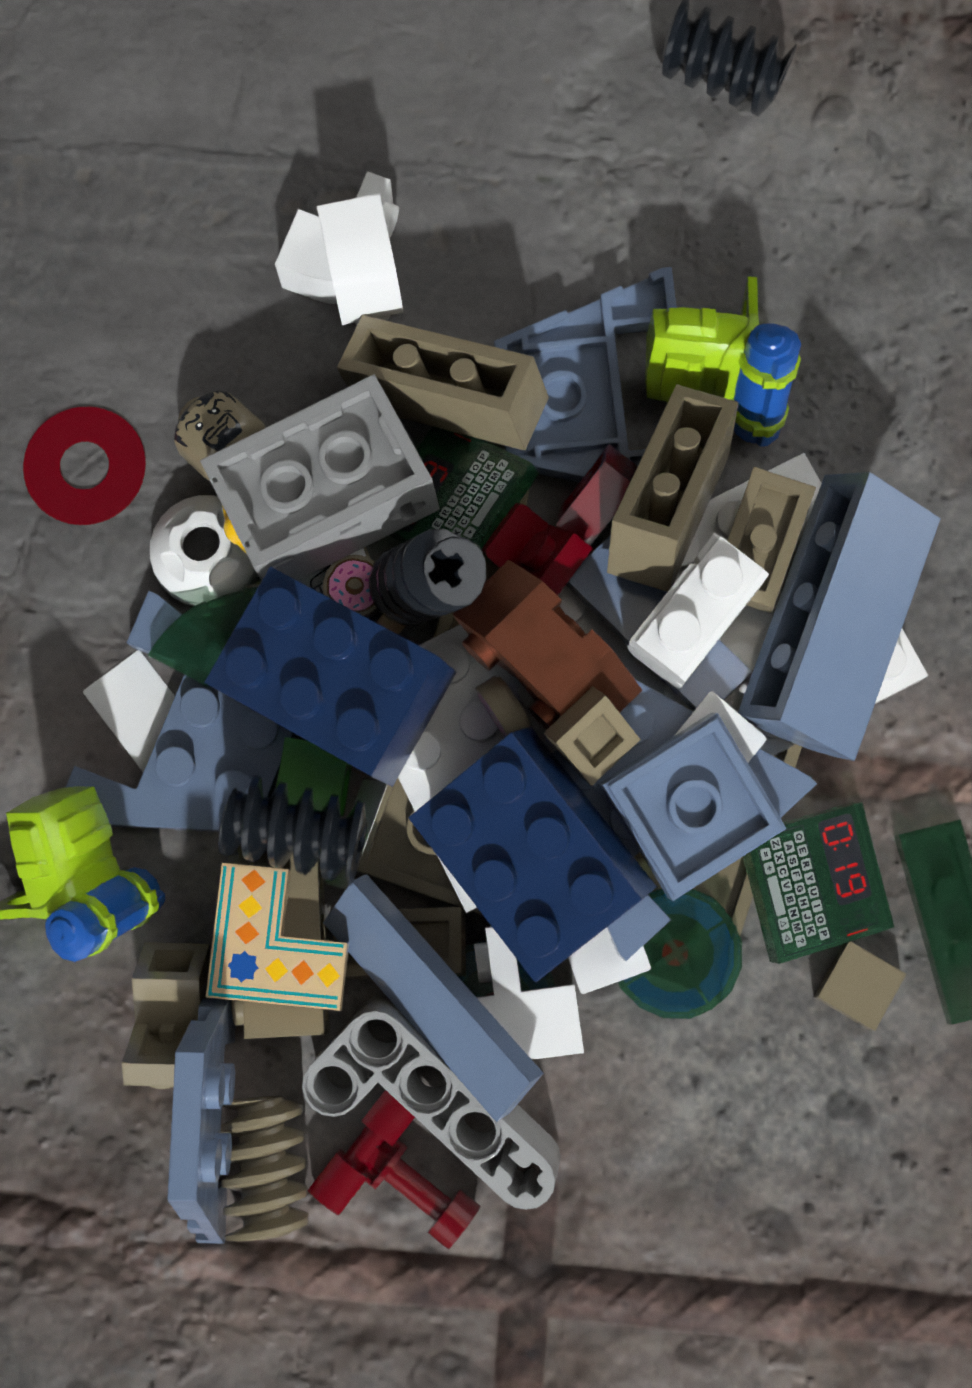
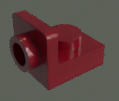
M516 503L484 544L482 554L498 568H501L510 560L542 580L558 596L593 548L574 532L549 525L529 507Z

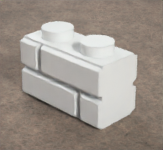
M714 533L697 554L694 563L689 564L632 636L627 650L670 685L680 690L759 590L769 574L723 537Z

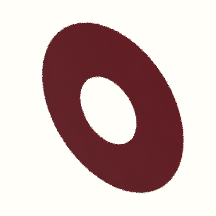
M98 407L71 408L49 418L32 436L23 462L25 484L37 506L54 519L74 525L97 524L111 519L122 512L139 492L146 469L144 448L133 427L119 415ZM76 443H94L100 446L107 454L109 460L108 473L104 480L93 488H74L61 475V458L64 452Z

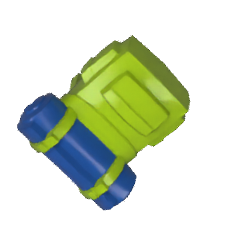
M747 277L740 315L716 312V309L679 307L653 309L646 336L645 384L647 398L668 402L677 384L737 401L739 403L734 425L735 434L746 442L757 443L760 447L768 446L778 439L788 415L789 394L801 362L799 355L801 342L798 334L786 326L774 323L759 325L757 277Z
M94 786L59 788L32 797L6 813L12 850L16 860L15 866L19 878H22L25 891L16 892L0 901V920L17 918L46 919L45 929L47 938L52 949L62 959L76 962L104 951L113 940L122 934L148 923L164 904L165 893L160 890L157 879L146 869L133 867L125 871L120 870L117 859L113 856L110 837L113 835L111 824Z

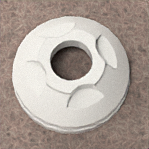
M198 495L173 505L159 519L150 540V561L154 575L162 588L179 602L200 609L218 608L233 603L243 597L248 592L247 586L254 584L259 577L248 555L226 537L224 532L223 506L218 496ZM209 527L219 535L220 544L218 550L212 557L203 561L190 559L185 555L183 549L185 537L195 528Z

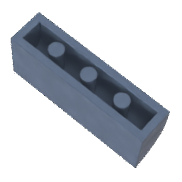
M871 472L824 475L738 713L749 723L785 741L819 753L855 761L941 518Z

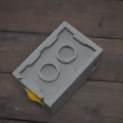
M375 374L200 460L223 506L224 532L226 537L248 555L261 581L270 566L298 581L440 510L433 480Z

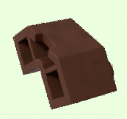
M508 560L484 583L481 593L470 605L452 614L469 635L462 641V645L488 671L497 664L520 681L535 700L528 708L529 711L546 730L592 686L605 694L620 713L642 691L633 676L612 648L592 629L586 634L570 616L564 613L559 606L562 599L542 580Z

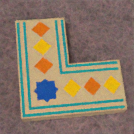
M222 863L206 997L342 1011L349 943L283 936L291 870Z

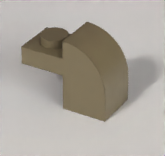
M144 942L132 976L135 1025L122 1060L123 1085L150 1086L155 1089H168L174 1086L175 1051L191 1020L198 1021V1008L202 999L208 998L206 997L210 965L209 944Z

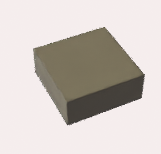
M593 686L544 732V735L574 771L591 786L641 740L607 696Z
M844 941L814 998L868 1030L876 1031L906 973L853 942Z

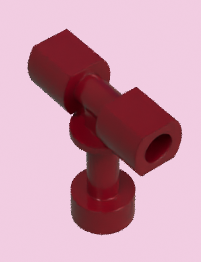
M385 1090L362 1119L366 1127L346 1152L339 1149L307 1191L327 1209L339 1216L364 1182L376 1190L381 1182L385 1180L434 1220L427 1233L444 1247L450 1249L468 1227L481 1206L461 1189L450 1199L401 1159L408 1146L398 1138L415 1117Z

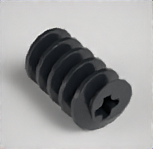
M682 0L672 20L662 49V75L672 79L685 66L684 84L689 88L697 86L707 75V94L713 98L718 96L727 85H730L729 104L734 107L739 106L749 94H752L751 113L759 117L775 100L794 58L797 44L783 58L777 56L778 36L772 35L760 49L756 48V27L750 25L739 39L733 38V17L728 16L714 30L710 28L712 8L706 6L693 21L688 19L689 0Z
M430 529L381 554L373 563L368 578L370 596L376 608L389 620L402 625H419L470 605L482 591L486 580V561L478 544L448 530Z
M254 775L244 792L235 788L227 800L219 831V852L222 855L229 856L241 844L243 858L247 861L255 862L260 859L267 849L269 864L278 869L285 866L293 854L295 870L303 875L310 873L319 860L321 877L327 881L336 879L346 865L347 882L351 886L359 867L367 832L365 801L358 800L349 815L345 817L341 816L339 795L332 794L323 809L317 810L314 806L312 788L306 787L297 803L292 804L289 803L287 782L280 781L270 798L263 797L262 777Z

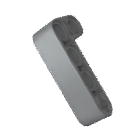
M385 994L376 995L368 1000L325 1045L305 1073L302 1084L305 1100L313 1110L321 1115L331 1117L348 1113L379 1083L499 1197L515 1208L525 1210L538 1208L548 1201L554 1191L561 1155L559 1147L552 1136L518 1104L511 1113L496 1122ZM379 1019L389 1023L396 1032L397 1041L385 1043L375 1039L369 1031L368 1021ZM424 1065L435 1067L445 1077L446 1085L438 1088L425 1085L417 1077L415 1068ZM336 1066L345 1070L351 1077L353 1087L341 1088L332 1084L326 1077L325 1067ZM470 1112L484 1113L493 1121L495 1129L485 1133L477 1132L468 1126L464 1115ZM509 1137L513 1140L511 1145L507 1142L504 1145L506 1138ZM533 1162L540 1168L539 1172L534 1168H530L525 1173H522L517 1169V1165L526 1168Z

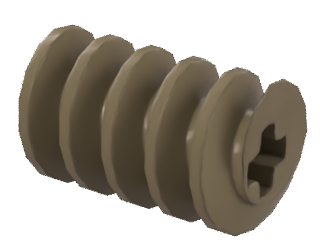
M283 1096L233 1099L232 1105H223L222 1107L237 1111L236 1118L221 1124V1133H231V1136L239 1138V1144L232 1147L231 1163L240 1165V1172L221 1180L222 1187L241 1192L242 1195L241 1200L223 1208V1215L243 1220V1227L224 1235V1239L239 1242L277 1238L307 1225L309 1213L289 1206V1204L306 1197L308 1193L307 1186L288 1179L289 1176L306 1167V1159L302 1156L286 1152V1149L303 1142L305 1139L304 1131L285 1125L286 1121L302 1114L303 1105L284 1099Z

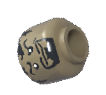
M214 391L201 397L193 398L184 405L179 413L174 443L178 453L204 478L209 480L200 460L266 428L262 420L232 394L224 391Z

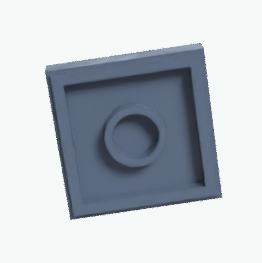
M710 713L599 783L667 898L672 901L787 829L718 713Z

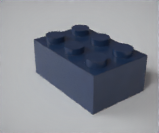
M270 566L204 683L371 777L393 787L457 672L432 652Z
M532 727L511 732L408 817L535 983L657 887Z

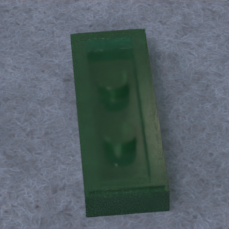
M961 819L894 836L945 1020L949 1025L972 1020V857Z

